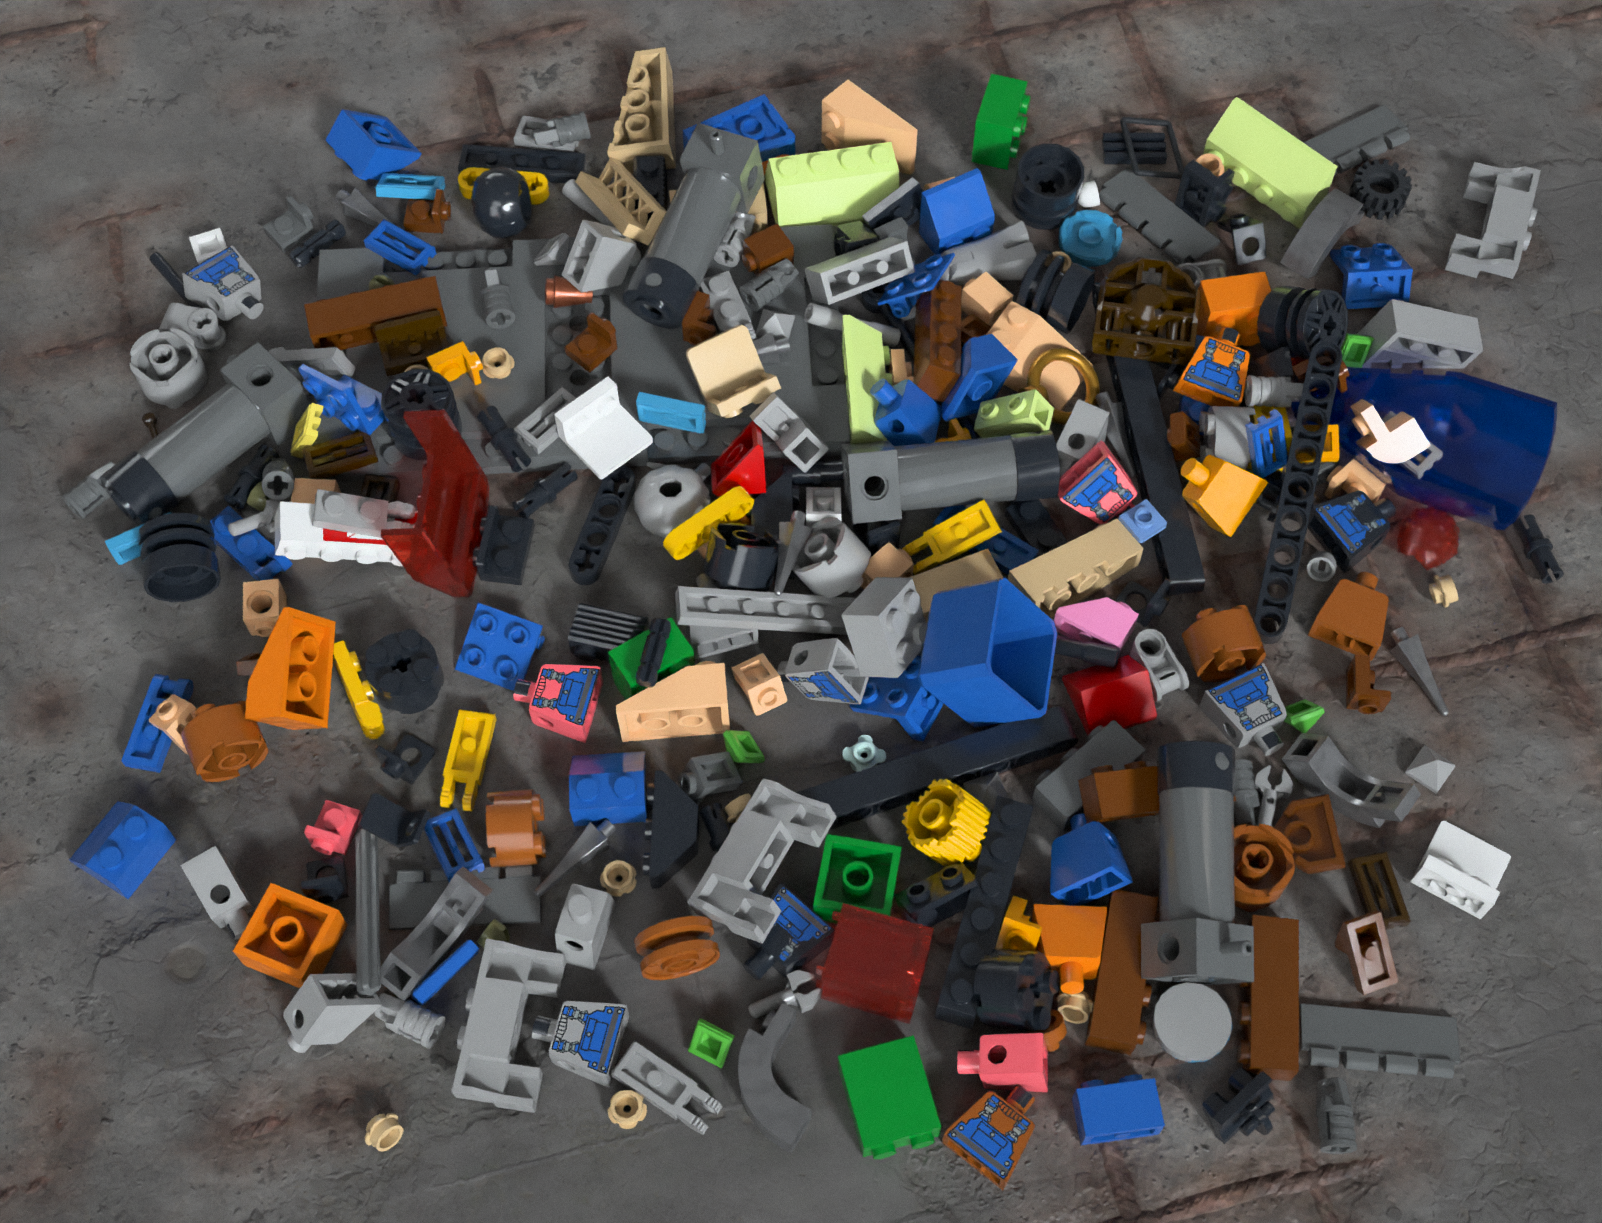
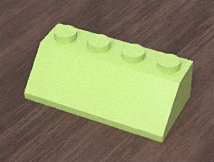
M1238 97L1231 102L1207 138L1203 153L1218 156L1224 166V172L1229 168L1235 172L1232 180L1235 185L1243 188L1260 203L1267 205L1284 220L1291 222L1299 229L1328 194L1337 169L1335 164Z
M891 142L770 158L764 175L775 224H778L779 227L827 224L834 226L855 221L863 222V214L899 188V169Z
M843 315L842 356L847 393L850 444L886 441V437L874 421L879 402L872 396L870 389L878 380L883 378L893 386L892 373L885 372V365H890L889 345L883 346L882 332L851 315Z

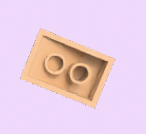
M848 79L822 100V143L828 150L891 142L899 172L911 175L915 171L918 129Z
M1013 301L1010 302L986 334H993L1018 359L1004 382V385L1017 392L1027 386L1029 368L1035 358L1042 352L1052 348H1067L1081 354L1040 315ZM1054 361L1044 368L1041 374L1040 385L1044 386L1048 392V402L1055 409L1062 411L1082 384L1084 378L1080 371L1070 363Z
M703 661L696 665L687 666L659 681L654 687L647 688L616 705L622 742L723 734L726 730H730L725 664Z

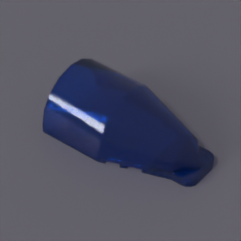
M1347 367L1349 371V376L1346 377L1347 391L1340 393L1336 387L1329 425L1339 426V449L1352 459L1358 461L1399 496L1496 530H1505L1516 521L1535 491L1550 455L1556 431L1557 402L1457 371H1446L1445 375L1424 374V370H1412V374L1391 373L1390 369ZM1321 389L1310 391V395L1316 399H1322L1327 396ZM1363 399L1374 406L1381 419L1390 411L1396 415L1402 411L1414 417L1426 439L1443 452V457L1438 461L1436 460L1433 466L1426 470L1420 479L1415 478L1398 463H1385L1377 460L1366 449L1362 450L1356 444V441L1364 436L1361 435L1352 421L1356 416L1350 406ZM1291 402V412L1295 418L1297 417L1300 402ZM1306 421V422H1305V423H1308V424H1311V425H1318V424H1317L1316 422H1314V421ZM1425 450L1420 452L1426 458L1430 455ZM1413 458L1409 459V460L1412 461L1415 465H1417V466L1420 465V464H1419L1416 460H1414Z

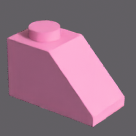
M1106 597L1059 607L1055 613L1054 623L1057 632L1070 639L1118 647L1121 651L1135 628L1139 614L1134 612L1126 603L1116 602Z

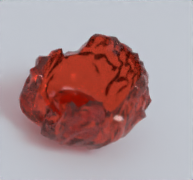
M1433 506L1416 508L1400 522L1397 551L1407 556L1413 555L1426 570L1438 568L1458 553L1459 527L1456 526L1454 518L1440 508Z

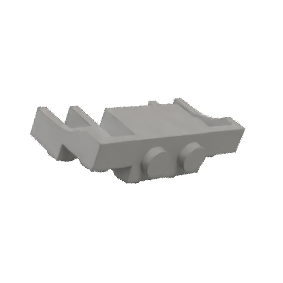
M1478 162L1473 163L1468 174L1463 198L1488 204L1480 238L1475 239L1456 234L1450 247L1445 270L1477 278L1481 270L1513 279L1519 267L1522 251L1527 250L1531 240L1532 232H1528L1527 229L1528 226L1531 227L1537 214V208L1533 207L1541 170L1527 166L1499 168Z
M763 778L737 822L731 827L729 835L718 853L714 855L709 868L687 903L697 915L705 916L727 925L732 933L763 943L781 913L780 908L773 899L762 896L764 890L793 841L796 840L819 848L837 816L829 804L802 796L778 782Z
M486 939L475 988H470L467 994L466 1011H469L467 1026L462 1025L460 1027L457 1038V1049H460L461 1052L452 1087V1093L455 1098L494 1103L499 1108L535 1113L543 1073L541 1068L514 1064L528 994L559 998L566 966L564 954L534 950L505 941Z

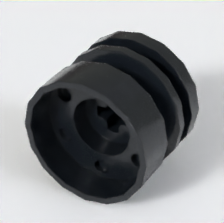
M1049 143L1034 146L1023 154L1018 164L1016 181L1012 191V208L1016 216L1024 224L1035 229L1052 230L1061 227L1063 221L1068 216L1071 218L1074 215L1084 182V166L1079 156L1067 147Z
M1043 249L1026 271L1019 288L1016 303L1040 316L1048 310L1046 322L1055 330L1069 334L1086 306L1095 282L1096 271L1075 262L1064 274V257L1059 255L1053 260V253Z
M1280 286L1274 288L1265 297L1260 307L1257 320L1258 337L1262 347L1268 354L1281 347H1290L1291 358L1309 359L1312 348L1321 341L1334 342L1341 348L1348 327V311L1344 299L1336 291Z
M428 369L406 371L392 379L382 393L381 408L396 448L406 457L418 461L434 460L445 456L456 447L462 436V421L449 381L439 373Z
M171 513L147 521L139 529L138 542L140 557L143 560V585L148 595L157 600L167 602H186L211 594L219 586L221 577L218 558L215 555V533L209 520L190 513Z

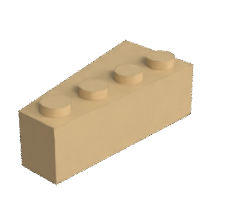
M666 47L635 51L627 80V92L622 97L620 117L615 122L613 142L609 144L607 151L609 159L612 157L618 160L631 174H634V158L636 156L662 155L665 157L666 169L676 168L673 72Z
M1117 518L1107 524L1102 523L1092 531L1010 570L1008 580L1053 620L1059 607L1080 603L1138 566L1144 548Z

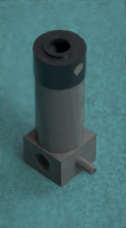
M701 123L697 124L680 157L684 178L643 259L639 261L623 293V301L626 306L644 321L667 329H677L682 326V321L696 293L699 291L702 280L736 211L748 214L765 179L758 140Z
M259 342L239 356L231 355L228 357L227 365L220 369L227 385L142 448L133 451L100 476L107 493L115 504L138 526L168 513L179 504L178 502L264 437H269L277 446H280L294 435L295 426L309 406L300 381Z
M1051 430L893 446L889 440L841 445L846 513L853 524L867 522L868 532L881 527V521L902 519L901 511L970 505L982 500L990 503L1011 500L1018 502L1057 498L1059 492L1060 462L1056 442ZM878 476L873 486L864 487L869 477Z
M1184 741L1162 745L1157 749L1159 922L1141 924V979L1180 984L1190 982L1203 985L1254 982V927L1235 924V749L1226 744L1207 741Z

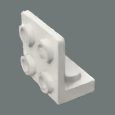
M609 377L603 379L554 414L558 436L599 479H604L653 443L652 436L620 405L617 385Z
M1442 821L1411 883L1482 919L1493 907L1500 894L1496 888L1511 856L1446 821Z

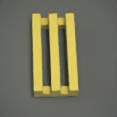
M311 403L295 426L290 451L291 456L303 459L302 449L312 446L317 439L319 432L317 428L321 422L319 417L323 412L324 406Z

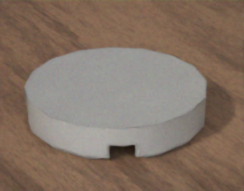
M1186 982L1172 986L1161 995L1153 1010L1152 1020L1157 1042L1168 1054L1181 1061L1191 1062L1211 1059L1224 1048L1231 1035L1232 1017L1227 1004L1216 991L1203 984Z

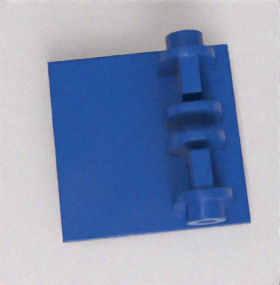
M951 253L944 256L936 254L922 263L915 265L913 263L915 272L895 279L885 287L884 294L878 301V305L888 303L893 315L897 318L908 316L921 294L934 289L955 257V254Z
M477 603L455 670L514 691L517 680H525L535 648L540 650L544 644L545 637L540 635L543 625L482 603Z

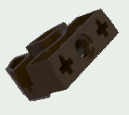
M1137 257L1131 262L1117 265L1102 279L1100 284L1092 338L1093 353L1187 366L1195 349L1201 298L1200 291L1196 289L1190 276L1167 260ZM1149 268H1155V273H1161L1159 285L1155 283H1141L1142 272L1149 271ZM1155 309H1161L1163 314L1155 316ZM1107 339H1110L1109 348H1106ZM1136 342H1147L1150 344L1141 345ZM1174 348H1177L1176 358L1173 357Z

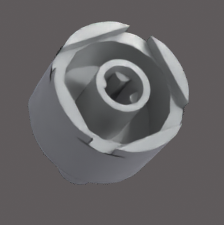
M169 328L170 331L159 332L158 329L152 330L142 335L133 344L130 352V368L148 399L155 403L166 405L171 409L179 408L184 402L196 396L208 382L205 364L193 339L184 331L175 328Z
M1210 406L1207 412H1200L1199 431L1204 432L1203 445H1200L1201 457H1198L1197 460L1202 463L1206 456L1212 455L1252 473V470L1247 468L1251 460L1245 425L1250 423L1249 415H1256L1254 408Z
M830 517L816 522L809 527L812 529V532L793 565V572L814 595L833 598L845 591L848 593L856 591L863 583L862 575L868 566L871 552L850 528L838 518Z

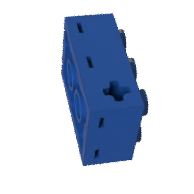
M765 94L700 122L707 126L758 140L762 162L782 154L796 155L794 133L791 129H788V125L774 106L770 104ZM697 124L682 130L684 149Z

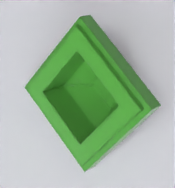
M1346 333L1345 340L1340 348L1345 365L1347 367L1362 368L1374 338L1372 336Z
M1306 699L1285 707L1287 716L1284 722L1301 733H1307L1325 713L1324 708Z
M726 730L723 733L726 752L729 751L733 762L763 763L765 761L764 755L749 731Z
M700 1018L692 1036L688 1052L722 1069L734 1035Z

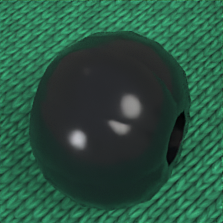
M506 167L492 168L484 171L476 178L472 189L471 203L473 215L481 230L493 238L502 239L518 235L530 224L532 214L530 190L526 179L514 169Z

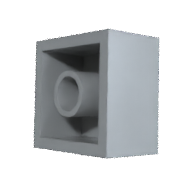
M876 577L841 614L861 676L898 678L923 649L927 623L913 578Z

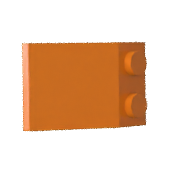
M283 607L248 681L245 719L291 730L328 728L335 621L291 607Z

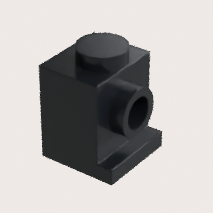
M861 221L838 225L834 235V249L837 256L877 242V236Z

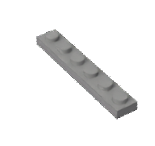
M678 586L675 592L677 625L848 635L841 614L856 599L849 597L826 598L819 595L782 593L780 596H776L774 592Z

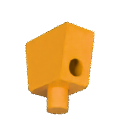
M1212 455L1206 456L1202 463L1195 458H1190L1183 464L1180 471L1181 475L1189 480L1182 491L1183 498L1211 528L1229 537H1232L1268 484L1266 480Z

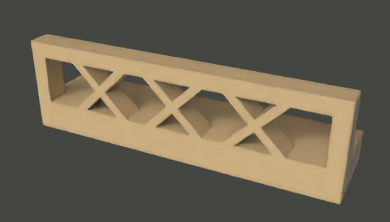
M610 157L599 179L581 171L575 181L576 184L619 232L626 237L649 246L666 210L618 160ZM614 176V183L609 185L612 177ZM627 186L626 195L623 196V187ZM639 199L638 209L635 210V200ZM654 211L647 223L648 213Z

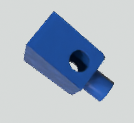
M883 378L872 386L870 393L879 402L874 419L875 424L893 446L935 442L942 413V407L908 379L891 386Z
M1085 814L1073 816L1070 820L1072 831L1053 841L1050 892L1051 895L1063 904L1082 906L1133 883L1116 836L1098 821L1086 824Z

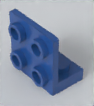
M1376 243L1372 247L1367 248L1344 245L1341 249L1330 251V258L1344 274L1342 298L1347 309L1384 307L1391 299L1409 303L1413 269L1390 244Z
M305 364L298 368L305 380L303 386L315 397L316 404L324 406L322 412L324 416L328 418L334 416L341 420L350 430L355 431L358 429L368 435H371L385 420L381 408L382 393L345 374L336 381Z
M917 655L898 678L869 677L861 704H850L849 706L854 712L895 718L911 739L924 741L944 703L917 681L921 656Z

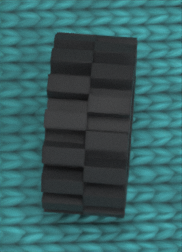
M1374 159L1371 164L1367 161L1363 163L1362 167L1357 169L1350 187L1349 196L1363 203L1361 210L1367 211L1366 217L1371 218L1373 214H1376L1377 220H1382L1385 214L1387 219L1393 218L1394 213L1398 215L1404 208L1412 189V184H1410L1411 177L1406 176V169L1398 170V163L1394 162L1393 166L1388 165L1389 160L1384 159L1383 163L1379 164V160ZM1370 186H1383L1386 189H1388L1391 193H1379L1374 191Z

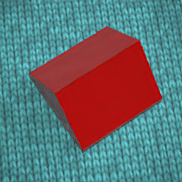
M753 420L711 464L712 493L717 497L724 495L737 486H742L749 494L766 493L761 428Z
M1129 655L1119 658L1116 669L1096 665L1062 677V681L1087 736L1097 726L1102 725L1106 727L1113 720L1123 729H1127L1154 720L1157 717L1148 669Z

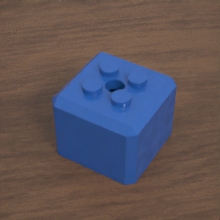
M1006 578L939 591L933 595L917 681L974 728L1039 718L1046 714L1057 640L1055 623Z

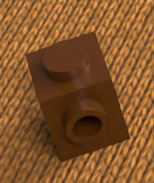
M774 224L762 231H756L748 238L743 239L744 254H742L741 258L748 272H754L755 275H758L763 270L785 259H788L794 265V245L778 224Z

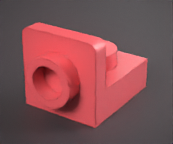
M326 800L314 827L307 825L304 830V834L311 843V848L326 855H332V852L345 855L358 828V821L362 813L358 809Z

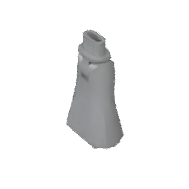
M1023 221L1007 226L982 239L950 248L941 253V256L951 253L955 254V257L944 272V275L947 277L946 280L955 285H965L970 279H977L985 272L990 274L996 281L1023 280L1026 271L1037 256L1033 244L1029 241V235Z

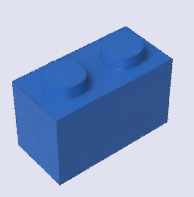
M1139 1074L1128 1075L1120 1078L1119 1083L1104 1085L1103 1080H1091L1081 1083V1088L1076 1089L1072 1097L1081 1146L1159 1135L1165 1126L1155 1078L1143 1079L1142 1075Z

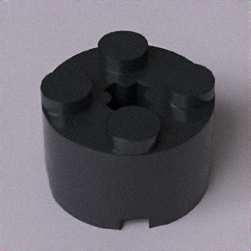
M719 523L717 530L714 527L711 528L703 566L704 573L716 580V587L719 589L736 590L737 587L749 588L752 591L768 592L773 581L781 544L780 539L765 530L764 536L754 533L755 526L748 524Z
M407 629L391 633L378 640L366 650V677L376 699L384 708L400 711L401 714H414L427 709L436 701L441 686L444 683V673L433 645L420 635L418 631Z
M996 948L992 949L994 951L992 954H985L978 964L974 979V994L981 995L982 1007H976L981 1021L986 1026L993 1028L1027 1031L1046 1030L1051 1022L1050 1011L1053 994H1056L1060 988L1058 971L1051 970L1049 961L1039 951Z

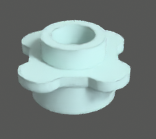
M861 735L856 744L843 750V759L846 762H850L852 769L856 772L883 764L886 760L885 751L878 749L872 743L873 739L869 735ZM866 753L868 756L866 758H862L861 754Z

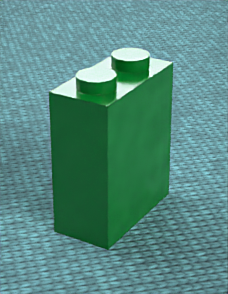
M914 1035L838 1055L837 1066L863 1157L872 1155L874 1160L883 1159L896 1154L895 1148L911 1144L912 1149H919L935 1142L934 1138L940 1135L941 1124Z

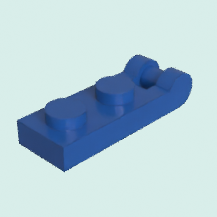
M227 506L210 520L214 528V541L255 580L273 579L280 571L285 572L293 565L286 556L275 555V547L255 529L232 536L228 531V525L243 518L230 506ZM269 559L270 562L264 567H262L261 565Z
M155 674L153 676L121 760L125 767L157 773L161 772L172 740L162 730L153 726L149 722V718L156 712L159 704L167 700L162 699L166 694H174L188 701L192 696L194 688L192 680L179 678L178 681L170 680L169 676Z

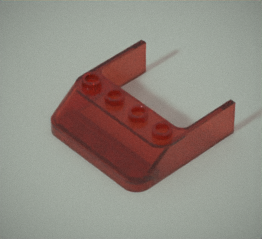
M445 410L406 411L403 418L427 455V463L423 465L422 469L424 480L422 492L417 496V519L412 528L381 529L380 536L414 581L455 598L470 597L474 590L477 567H473L472 564L473 551L475 546H480L481 544L480 523L482 517L486 516L489 500L488 479Z

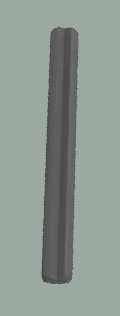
M360 829L359 833L355 836L357 991L359 994L373 996L381 988L378 837L364 829Z

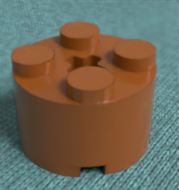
M1238 605L1219 612L1215 608L1205 609L1196 615L1197 621L1182 633V640L1197 676H1200L1204 682L1229 680L1237 676L1235 670L1246 666L1248 671L1258 666L1266 656L1263 643L1246 605Z
M246 701L218 707L215 704L200 706L194 712L195 718L181 732V738L197 776L201 775L202 780L206 782H220L240 776L238 769L249 764L252 770L266 758L268 748L258 722L245 719Z
M534 789L488 792L487 798L494 802V804L486 805L488 848H494V853L497 856L489 858L491 867L538 864L539 858H546V837L542 834V831H539L538 821H545L544 799L541 798L540 794H535Z
M1243 824L1234 828L1235 906L1247 912H1255L1276 902L1292 879L1295 872L1293 849L1289 840L1277 829L1265 824H1259V826H1246L1247 824Z

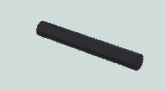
M159 252L153 253L150 256V262L184 302L191 307L203 308L185 297L183 279Z

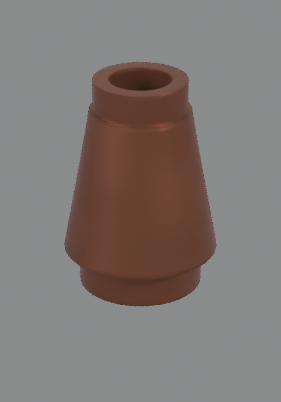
M554 275V278H546L545 305H553V308L592 303L593 291L580 292L564 277Z

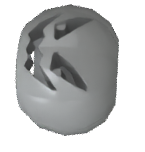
M676 464L664 465L656 470L649 471L641 479L634 495V510L647 531L655 536L666 538L673 529L708 506L711 499L709 490L701 476L695 471Z

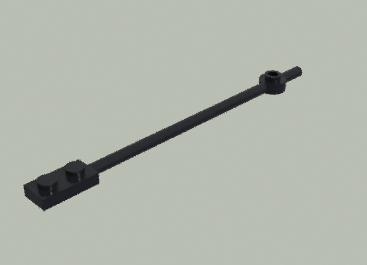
M889 283L862 292L864 308L872 313H882L891 327L900 330L899 340L914 360L915 338L902 319L893 315L888 303L878 305V301ZM968 416L957 418L960 426L967 428L971 439L982 438L973 430L974 425ZM1039 499L1018 502L1010 501L1012 505L1006 508L1005 516L1021 540L1039 550L1037 557L1068 543Z

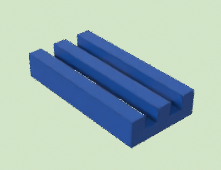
M385 219L364 240L366 248L416 276L421 272L420 266L425 267L428 264V258H433L436 255L434 246ZM383 232H386V233L390 234L391 236H393V237L399 239L400 241H402V242L408 244L409 246L415 248L416 250L420 251L421 253L418 254V253L414 252L413 250H411V249L405 247V245H404L403 243L399 242L398 240H396V239L393 240V239L387 237L386 235H384V234H382V233H383Z
M1276 409L1269 412L1270 418L1268 419L1264 415L1257 418V425H1254L1252 422L1245 425L1252 473L1260 478H1264L1287 465L1288 455L1283 418ZM1270 428H1272V436H1273V443H1274V450H1275V457H1276V461H1275V462H1273V457H1272V454H1273V444L1270 442V436H1269V429H1270Z
M456 808L428 819L424 832L448 882L451 881L455 873L463 866L470 872L475 869L478 873L485 870L484 863ZM453 821L471 857L470 861L465 862L446 822ZM439 826L458 866L451 867L433 827Z
M471 939L467 940L413 990L412 998L419 1005L423 1006L478 954L480 950Z

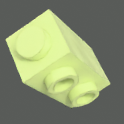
M1036 389L980 402L973 430L982 438L1049 430L1054 407Z

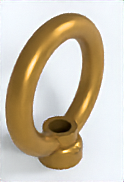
M1052 348L1042 352L1035 358L1028 371L1027 386L1018 391V393L1036 389L1049 401L1048 392L1044 386L1040 385V379L1044 368L1054 361L1070 363L1080 371L1086 384L1084 402L1097 406L1098 403L1095 396L1100 393V387L1096 372L1086 358L1071 349ZM1054 408L1051 422L1066 425L1072 412H1063Z

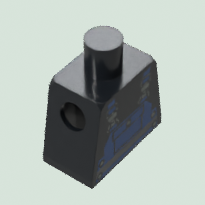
M1358 490L1313 506L1310 511L1307 528L1322 547L1334 556L1336 564L1343 573H1346L1384 541L1391 528L1387 519L1393 517L1396 514V510L1388 498H1383L1373 503L1363 491Z
M782 883L770 897L778 905L781 913L763 943L747 938V943L755 952L742 965L758 981L771 967L775 968L786 978V974L805 966L829 948L835 941V929Z

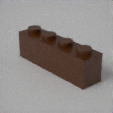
M435 276L417 278L409 282L385 285L377 289L353 292L345 296L321 299L304 304L309 333L315 349L337 347L340 350L378 342L374 330L375 325L388 320H398L414 316L421 312L439 310L444 327H448Z
M940 279L934 289L923 292L916 303L913 383L932 399L944 402L961 375L962 287L950 281Z
M1146 761L1125 764L1124 770L1113 771L1112 765L1094 767L1090 769L1091 775L1078 780L1086 824L1092 821L1102 823L1159 815L1157 766L1147 767Z
M1118 889L1111 892L1109 896L1102 952L1097 978H1095L1093 1006L1092 1012L1089 1015L1085 1046L1131 1056L1137 1044L1143 1045L1147 1022L1140 1020L1142 1007L1148 1008L1152 985L1147 984L1146 979H1141V924L1159 922V911H1156L1157 897Z
M1252 915L1247 925L1254 927V982L1238 983L1239 987H1244V1001L1239 1002L1237 1015L1238 1024L1244 1025V1037L1238 1041L1237 1062L1243 1063V1068L1255 1076L1263 1071L1273 1080L1291 1081L1299 1072V920Z

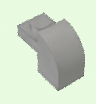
M775 392L750 415L751 419L776 442L781 451L804 473L829 450L824 441L808 423Z

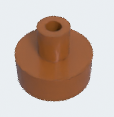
M1052 1009L1050 1011L1051 1022L1046 1030L1027 1031V1033H1043L1047 1051L1049 1052L1057 1050L1060 1046L1059 1042L1067 1034V1027L1062 1013Z

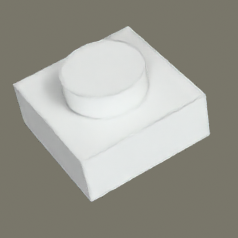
M220 228L189 237L198 265L227 248Z

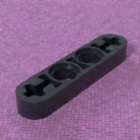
M620 466L602 480L569 559L568 566L571 578L579 585H591L599 579L635 493V476L633 471L626 466ZM621 478L625 479L626 483H621L618 489V496L615 495L614 482H619ZM608 504L618 508L617 513L610 517L602 516L599 513V510ZM593 533H602L606 536V540L601 545H591L587 539ZM587 554L591 555V569L586 568L584 573L579 572V567L585 566L588 559Z

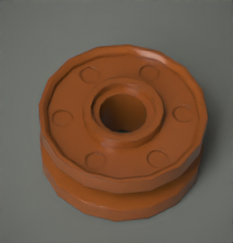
M705 916L678 917L660 922L640 932L635 937L634 943L637 954L644 956L639 963L642 976L649 980L676 979L694 974L714 964L720 958L718 944L709 940L714 935L711 919Z

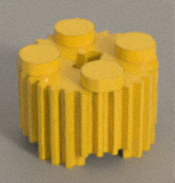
M940 778L938 781L933 780L932 784L928 786L930 791L926 790L924 796L920 795L919 802L912 801L910 805H907V812L903 813L905 819L902 820V824L908 828L906 831L909 835L908 839L915 848L943 866L945 864L949 866L958 861L964 862V859L972 862L981 854L982 845L980 840L985 838L983 834L988 830L985 826L989 824L991 813L983 803L957 784L952 783L948 779L943 780Z

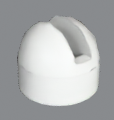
M1095 180L1085 182L1082 185L1078 203L1085 208L1100 205Z

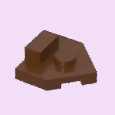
M1329 794L1292 800L1283 811V815L1274 828L1280 831L1291 843L1295 867L1306 874L1346 868Z

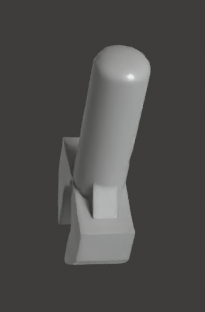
M267 500L263 512L230 523L228 525L229 533L232 536H237L265 526L270 533L274 532V517L280 501H286Z
M1271 765L1263 768L1256 774L1254 778L1255 790L1259 791L1262 795L1256 826L1265 824L1272 827L1277 800L1281 797L1288 799L1291 795L1293 782L1285 769H1283L1280 775L1279 785L1274 790L1271 789V784L1268 781Z
M800 970L786 974L788 983L785 989L749 1005L751 1016L758 1018L768 1014L771 1010L775 1011L779 1009L782 1002L786 1005L798 1006L801 1013L813 1009L819 999L820 988L805 995L796 992L799 986L814 981L815 975Z

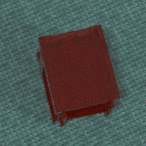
M843 903L841 912L833 911L832 919L837 920L838 923L837 927H832L835 929L825 966L817 965L816 974L822 975L821 980L817 979L816 987L822 989L821 999L910 1024L928 961L934 928Z

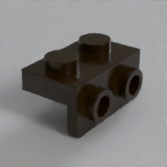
M439 310L421 312L417 315L398 320H388L374 326L387 377L404 373L408 367L413 365L428 367L426 357L449 347Z

